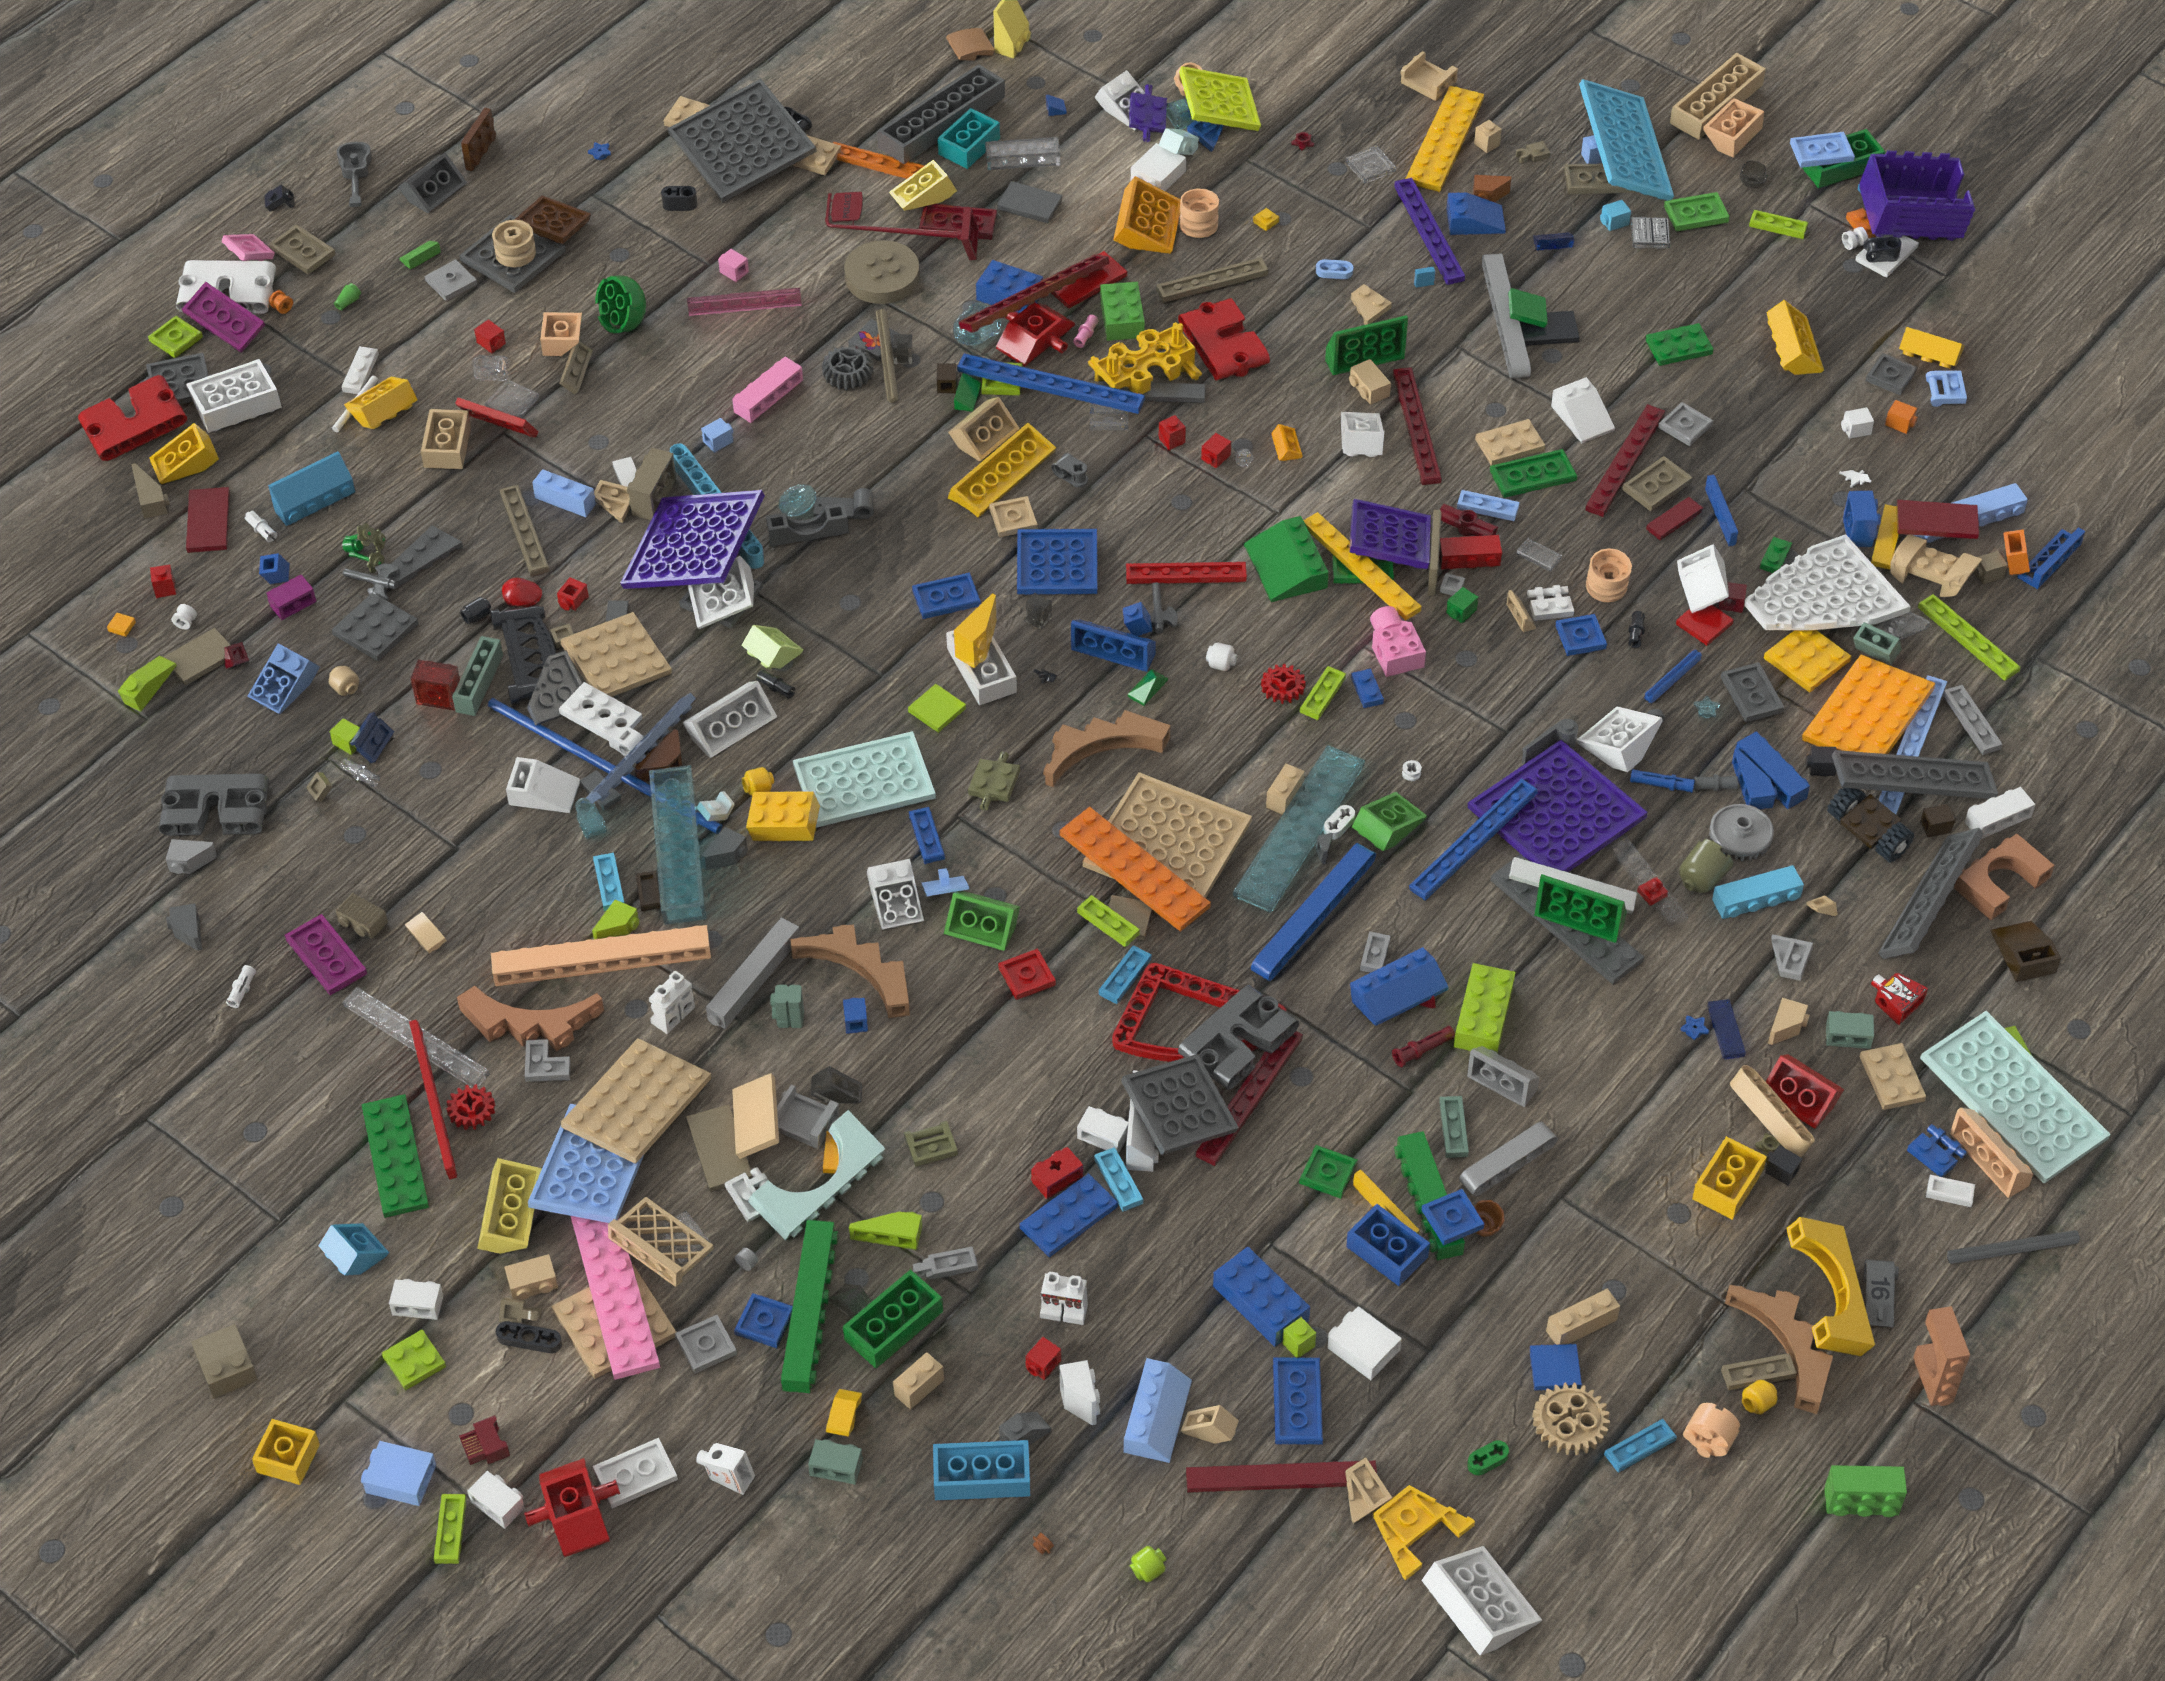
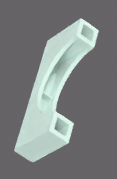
M849 1110L839 1117L829 1129V1133L837 1144L839 1161L836 1173L828 1182L811 1191L789 1192L776 1187L767 1180L751 1195L748 1201L785 1241L790 1236L795 1238L804 1229L802 1226L807 1220H815L820 1215L818 1213L819 1210L823 1207L828 1209L836 1201L834 1197L837 1194L843 1195L851 1188L850 1183L854 1179L859 1181L867 1173L866 1169L870 1165L875 1167L883 1159L881 1155L885 1150L884 1146Z

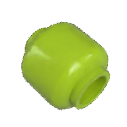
M1146 1546L1132 1556V1564L1129 1566L1140 1582L1142 1580L1151 1582L1165 1572L1163 1562L1167 1559L1159 1548L1154 1550L1151 1546Z

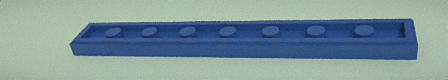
M1521 778L1409 885V890L1426 901L1538 794V789Z

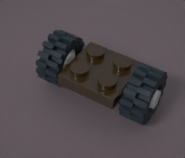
M1840 788L1838 794L1834 795V799H1831V804L1828 805V813L1871 850L1876 846L1875 851L1889 863L1895 862L1897 858L1901 857V854L1904 855L1905 850L1909 849L1915 836L1910 829L1901 823V818L1873 795L1869 794L1866 797V794L1861 789Z

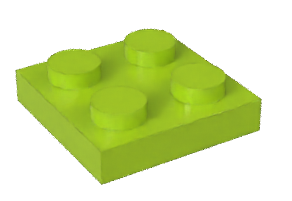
M423 1330L382 1352L384 1360L405 1391L446 1368L444 1360Z

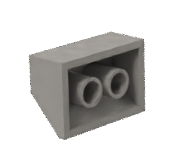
M1483 1046L1474 1048L1470 1052L1467 1077L1525 1108L1538 1090L1540 1077L1533 1071L1526 1070L1514 1061L1508 1060L1498 1055L1494 1050H1489Z

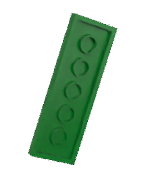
M403 1094L361 1104L384 1218L429 1208L406 1095Z

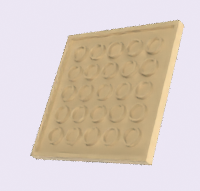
M1138 772L1108 821L1206 898L1251 824L1252 816ZM1084 858L1083 867L1112 878L1089 858Z

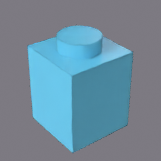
M1619 200L1602 207L1600 220L1609 231L1629 225L1631 210L1623 200Z

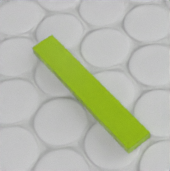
M1934 594L1918 604V608L2004 681L2020 671L2021 667Z

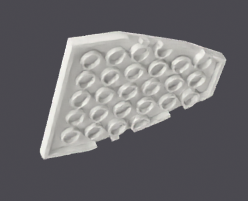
M1846 534L1809 547L1807 553L1803 556L1798 555L1795 557L1792 564H1785L1771 574L1762 587L1756 588L1755 592L1745 599L1744 605L1765 630H1820L1861 626L1863 622L1874 625L1910 612V605Z

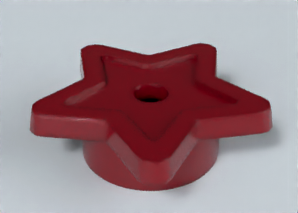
M1306 132L1297 133L1296 139L1291 141V144L1298 146L1301 151L1306 147L1314 146V143L1311 141L1312 135Z

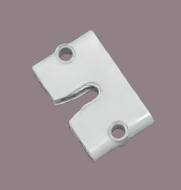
M187 261L184 266L183 275L179 278L180 289L176 308L183 313L181 309L206 281L220 292L229 288L230 298L252 314H264L269 308V298L274 293L272 285L276 266L269 261Z

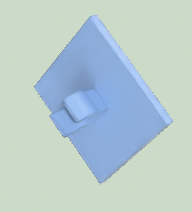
M947 868L938 869L940 880L922 883L927 896L969 889L964 876L949 878Z

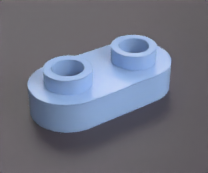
M1324 259L1317 262L1316 274L1322 278L1348 279L1353 275V265L1348 261Z

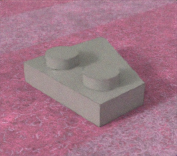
M1772 934L1771 940L1779 976L1801 981L1813 950V943Z

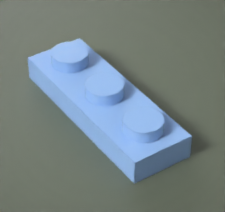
M1462 490L1457 503V509L1463 511L1472 510L1477 514L1515 521L1519 502Z

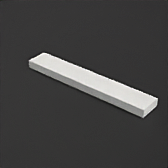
M1514 857L1512 860L1509 879L1539 887L1540 876L1543 874L1625 902L1626 913L1632 914L1634 911L1636 892Z

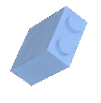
M379 1441L377 1448L371 1452L370 1465L368 1469L363 1471L361 1483H363L365 1492L420 1506L436 1467L433 1453Z

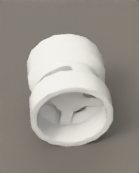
M1858 227L1853 231H1847L1842 234L1843 244L1848 250L1856 248L1857 245L1863 246L1864 242L1868 239L1867 232L1863 227Z

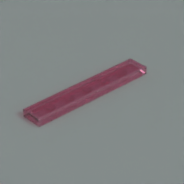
M800 288L687 298L689 316L802 306Z

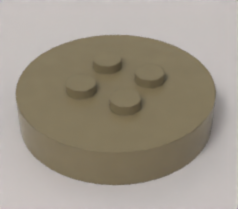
M885 240L868 242L854 249L845 261L844 270L847 288L854 296L869 303L887 304L897 302L909 296L919 284L918 258L910 248L898 242Z

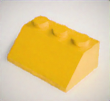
M1906 327L1899 349L1903 350L1902 354L1914 357V354L1922 356L1921 360L1932 363L1933 360L1940 362L1939 366L1950 369L1951 365L1956 367L1965 345Z
M389 377L344 405L362 427L375 429L381 426V422L396 417L399 411L411 408L413 406L412 403L417 401V397L408 380Z

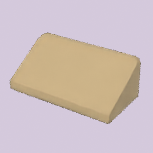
M1509 590L1507 606L1523 633L1536 629L1522 601L1512 590Z

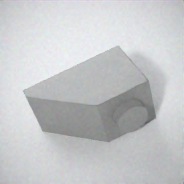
M171 839L166 862L169 872L191 874L216 859L217 853L213 842Z

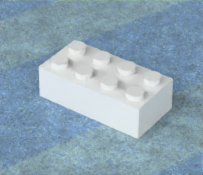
M954 630L946 633L947 649L979 705L1017 693L1016 675L994 637H992L985 661L973 668L955 657Z

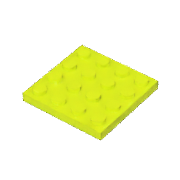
M1181 66L1179 74L1192 120L1259 131L1261 123L1247 78Z

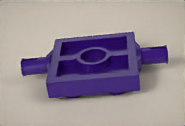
M1149 84L1145 85V94L1132 92L1130 95L1129 128L1143 131L1144 142L1150 141L1151 132L1164 133L1166 128L1167 98L1152 95L1153 86H1149Z

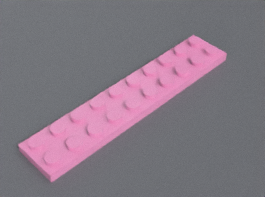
M571 1216L614 1380L660 1368L629 1253L608 1238L609 1223Z

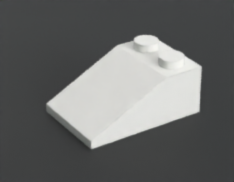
M1587 377L1553 390L1552 408L1581 444L1615 431V427L1597 389Z
M1341 412L1343 454L1348 456L1365 454L1368 457L1382 455L1384 430L1380 413Z

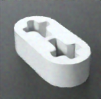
M1342 805L1337 808L1324 823V834L1333 833L1332 839L1341 837L1355 820L1354 808L1349 805Z

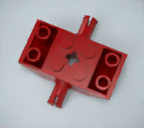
M1035 302L1020 313L1011 312L1007 314L1005 319L1009 320L996 345V349L1026 366L1050 346L1061 354L1063 351L1065 352L1068 348V343L1059 338L1074 327L1075 323L1049 306Z
M584 1458L539 1474L540 1485L546 1503H544L545 1506L524 1512L529 1527L550 1520L564 1558L610 1541L599 1504L601 1500L621 1494L616 1479L595 1487L592 1484Z

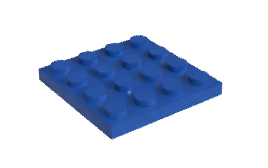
M1018 529L1017 594H1097V529Z

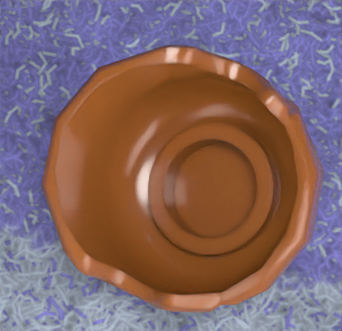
M1481 1200L1474 1208L1484 1222V1229L1475 1233L1482 1237L1493 1236L1504 1223V1211L1498 1203L1492 1200Z

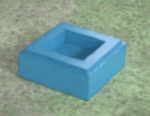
M1434 267L1415 269V287L1434 285Z

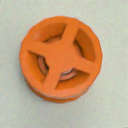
M277 290L270 296L269 305L279 313L285 314L291 310L293 299L286 296L283 291Z

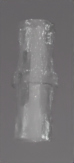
M345 758L342 761L348 766L341 764L340 768L353 775L354 779L362 780L371 787L378 785L372 779L380 781V776L369 771L366 766L359 765L349 758Z

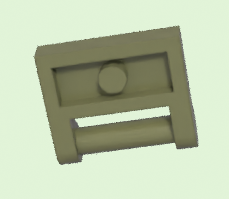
M947 1121L940 1122V1125L912 1133L911 1131L904 1132V1139L915 1167L958 1155V1150ZM941 1133L943 1134V1135H939V1136H936V1137H932V1138H928V1139H925V1140H921V1141H918V1142H914V1141L919 1140V1139L927 1138V1137L934 1136V1135H938V1134H941Z

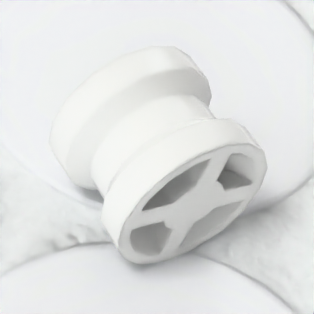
M181 604L171 620L178 628L187 630L192 624L191 621L195 620L197 612L191 606Z

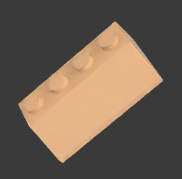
M1959 1108L1950 1135L1962 1144L1961 1147L1967 1151V1154L2007 1198L2029 1187L2033 1177L2030 1167L2017 1157L2015 1151L2004 1143L1997 1132L1992 1130L1984 1117L1980 1116L1975 1110Z

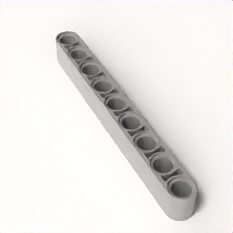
M1502 253L1482 255L1483 272L1510 379L1530 377L1531 367L1520 322L1511 319L1509 314L1508 292L1511 286Z

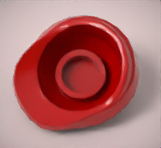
M511 578L502 586V597L510 606H534L540 601L542 596L541 588L536 583L524 578Z

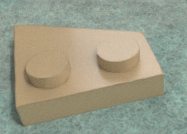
M1365 284L1351 293V300L1357 307L1359 315H1362L1365 325L1371 324L1392 307V302Z

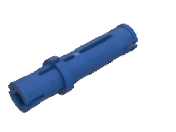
M1632 769L1630 782L1669 788L1670 791L1675 789L1693 793L1695 780L1676 777L1674 774L1669 776Z

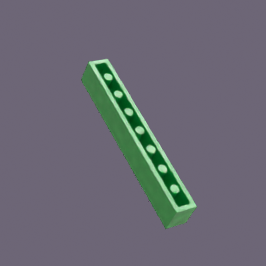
M807 1220L781 1376L782 1391L810 1393L811 1386L816 1384L817 1371H814L815 1364H819L820 1350H817V1347L823 1341V1330H820L821 1324L826 1322V1310L823 1309L824 1304L829 1302L827 1284L832 1283L833 1272L830 1270V1265L835 1264L836 1252L833 1251V1245L838 1244L839 1232L835 1231L834 1222Z

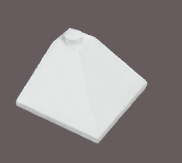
M741 556L735 558L724 583L688 585L698 629L753 607L754 581L750 566Z
M1616 707L1576 741L1577 744L1610 767L1628 772L1642 760L1663 720L1662 717Z

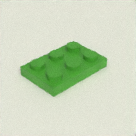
M1718 192L1668 200L1664 203V208L1675 231L1729 222V215Z

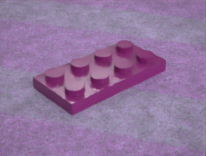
M206 281L181 309L184 314L241 353L265 326L264 321Z
M322 914L285 934L286 941L329 995L367 975L366 968Z

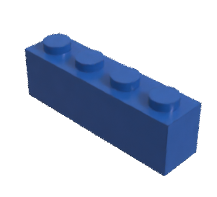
M1757 731L1737 742L1736 749H1739L1770 778L1773 787L1775 786L1777 789V799L1787 809L1807 799L1810 788L1808 781L1802 778L1795 771L1794 767L1788 764L1781 754L1775 751Z

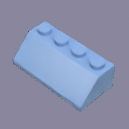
M1146 1358L1124 1436V1453L1170 1463L1192 1383L1189 1377L1170 1363Z

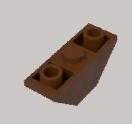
M677 729L667 734L659 745L654 747L641 762L636 764L635 774L638 779L644 782L670 779L682 767L680 739Z

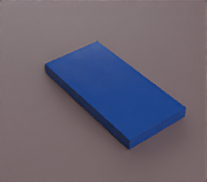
M1273 1357L1275 1444H1323L1320 1358Z

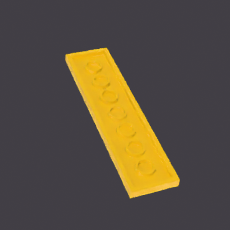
M1449 86L1406 179L1412 178L1417 187L1441 192L1484 100V94Z

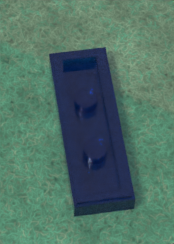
M1730 999L1708 1002L1707 1007L1723 1060L1745 1057L1746 1051Z

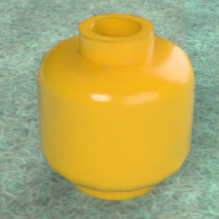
M764 767L748 770L745 772L744 777H742L743 789L751 796H753V792H770L772 784H774L773 774Z
M1756 1380L1743 1390V1406L1751 1413L1760 1415L1765 1413L1777 1403V1390L1775 1386L1765 1380Z

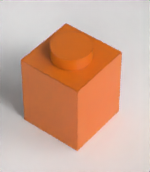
M1895 400L1888 411L1885 426L1907 434L1910 427L1914 428L1918 419L1915 416L1917 408Z

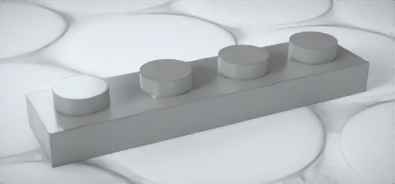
M1959 685L1944 690L1943 697L1981 754L1985 755L2001 750V741L1964 686Z

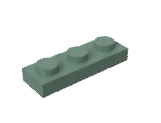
M1462 1096L1440 1097L1439 1105L1446 1158L1468 1157L1469 1150Z

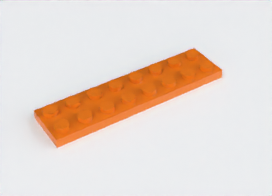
M1088 807L1060 829V836L1180 932L1211 907L1210 901L1091 807Z

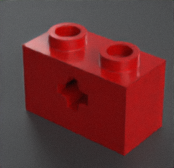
M1068 1147L1054 1152L1051 1157L1043 1162L1036 1163L1031 1169V1181L1046 1199H1049L1083 1177V1164Z

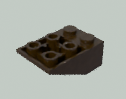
M2032 921L1991 929V933L2015 982L2051 975L2057 972L2061 956L2053 941Z

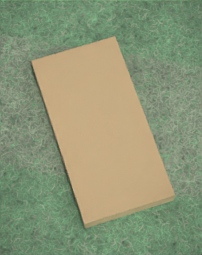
M770 1073L732 1089L735 1147L738 1158H744L779 1143L776 1085L773 1074Z

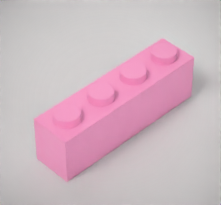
M787 357L776 362L769 370L762 373L758 379L735 395L732 399L734 413L750 423L753 422L803 381L802 367Z

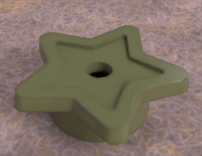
M1765 1133L1762 1141L1755 1143V1147L1762 1150L1765 1156L1770 1151L1774 1152L1779 1145L1781 1146L1778 1140L1768 1133Z

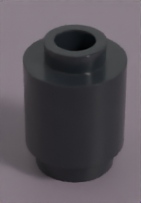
M478 597L463 606V609L460 610L461 617L467 624H474L490 614L491 605L486 598Z

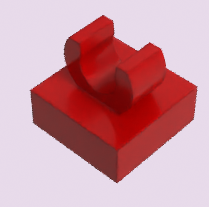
M1658 877L1638 886L1637 892L1650 906L1668 896V891L1664 888L1663 883Z

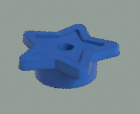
M595 142L594 148L588 150V154H592L597 160H603L611 155V152L608 150L610 145L608 143L601 145Z
M1686 1016V1024L1680 1029L1686 1032L1693 1040H1696L1702 1034L1709 1033V1030L1704 1026V1017L1694 1019L1691 1016Z

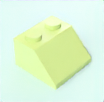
M759 625L752 626L742 644L748 650L747 653L750 656L758 658L761 661V665L768 669H781L803 652L800 646L777 628Z

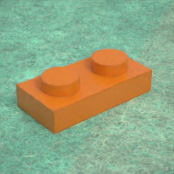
M1864 208L1847 213L1846 219L1854 229L1863 227L1867 232L1868 239L1876 237L1875 234H1872Z

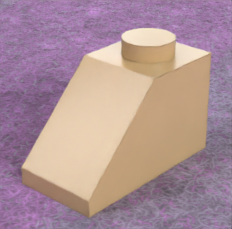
M1782 998L1768 1044L1773 1045L1799 1035L1802 1026L1806 1027L1810 1015L1806 1014L1808 1005Z
M1221 1405L1198 1409L1187 1413L1181 1432L1215 1444L1231 1441L1235 1435L1239 1420Z

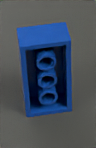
M1246 1247L1214 1272L1213 1287L1274 1347L1283 1341V1329L1300 1317L1306 1322L1309 1321L1310 1306L1249 1247Z

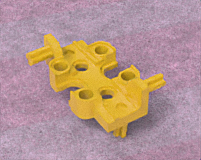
M1176 322L1173 323V327L1160 333L1154 329L1140 332L1137 335V341L1141 349L1138 351H1131L1126 345L1118 342L1109 348L1107 357L1099 360L1097 357L1092 356L1091 360L1088 361V365L1095 371V381L1107 382L1109 387L1116 389L1128 387L1130 391L1137 394H1143L1151 390L1153 376L1147 369L1153 365L1160 366L1169 378V381L1178 378L1181 372H1186L1195 381L1202 375V372L1195 366V347L1184 336L1183 325ZM1163 349L1166 350V351L1163 352V353L1157 352V351H1159V350L1162 351ZM1128 364L1134 365L1130 368L1125 367Z

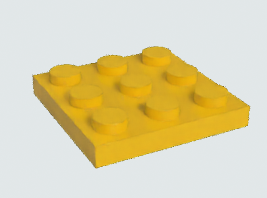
M1794 630L1765 652L1764 659L1810 693L1849 663L1851 655L1817 630Z

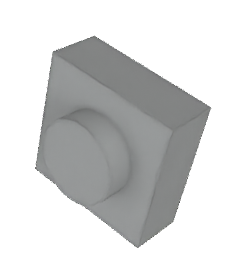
M1446 573L1440 587V593L1453 596L1464 586L1465 578Z

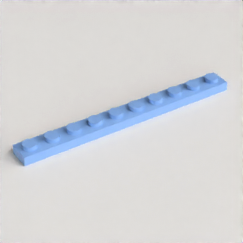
M1927 675L1926 679L1935 683V689L1907 727L1896 755L1919 757L1947 681ZM1882 791L1879 801L1897 815L1905 792Z

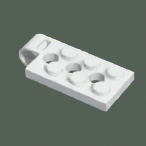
M585 682L559 708L561 715L608 740L610 747L619 751L624 757L644 738L639 732L633 730L642 720L640 712ZM585 705H593L592 708H583ZM602 714H609V715H610L609 717H605V718H601V717H600V715H602ZM619 723L626 724L625 727H617L616 725Z

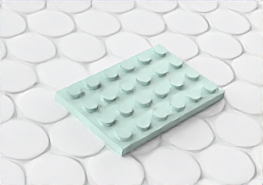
M913 731L793 760V766L802 792L814 791L820 804L816 828L936 799L932 782Z

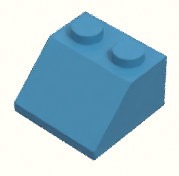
M363 1223L331 1225L319 1244L325 1256L338 1267L340 1273L347 1276L362 1274L389 1254L388 1250Z

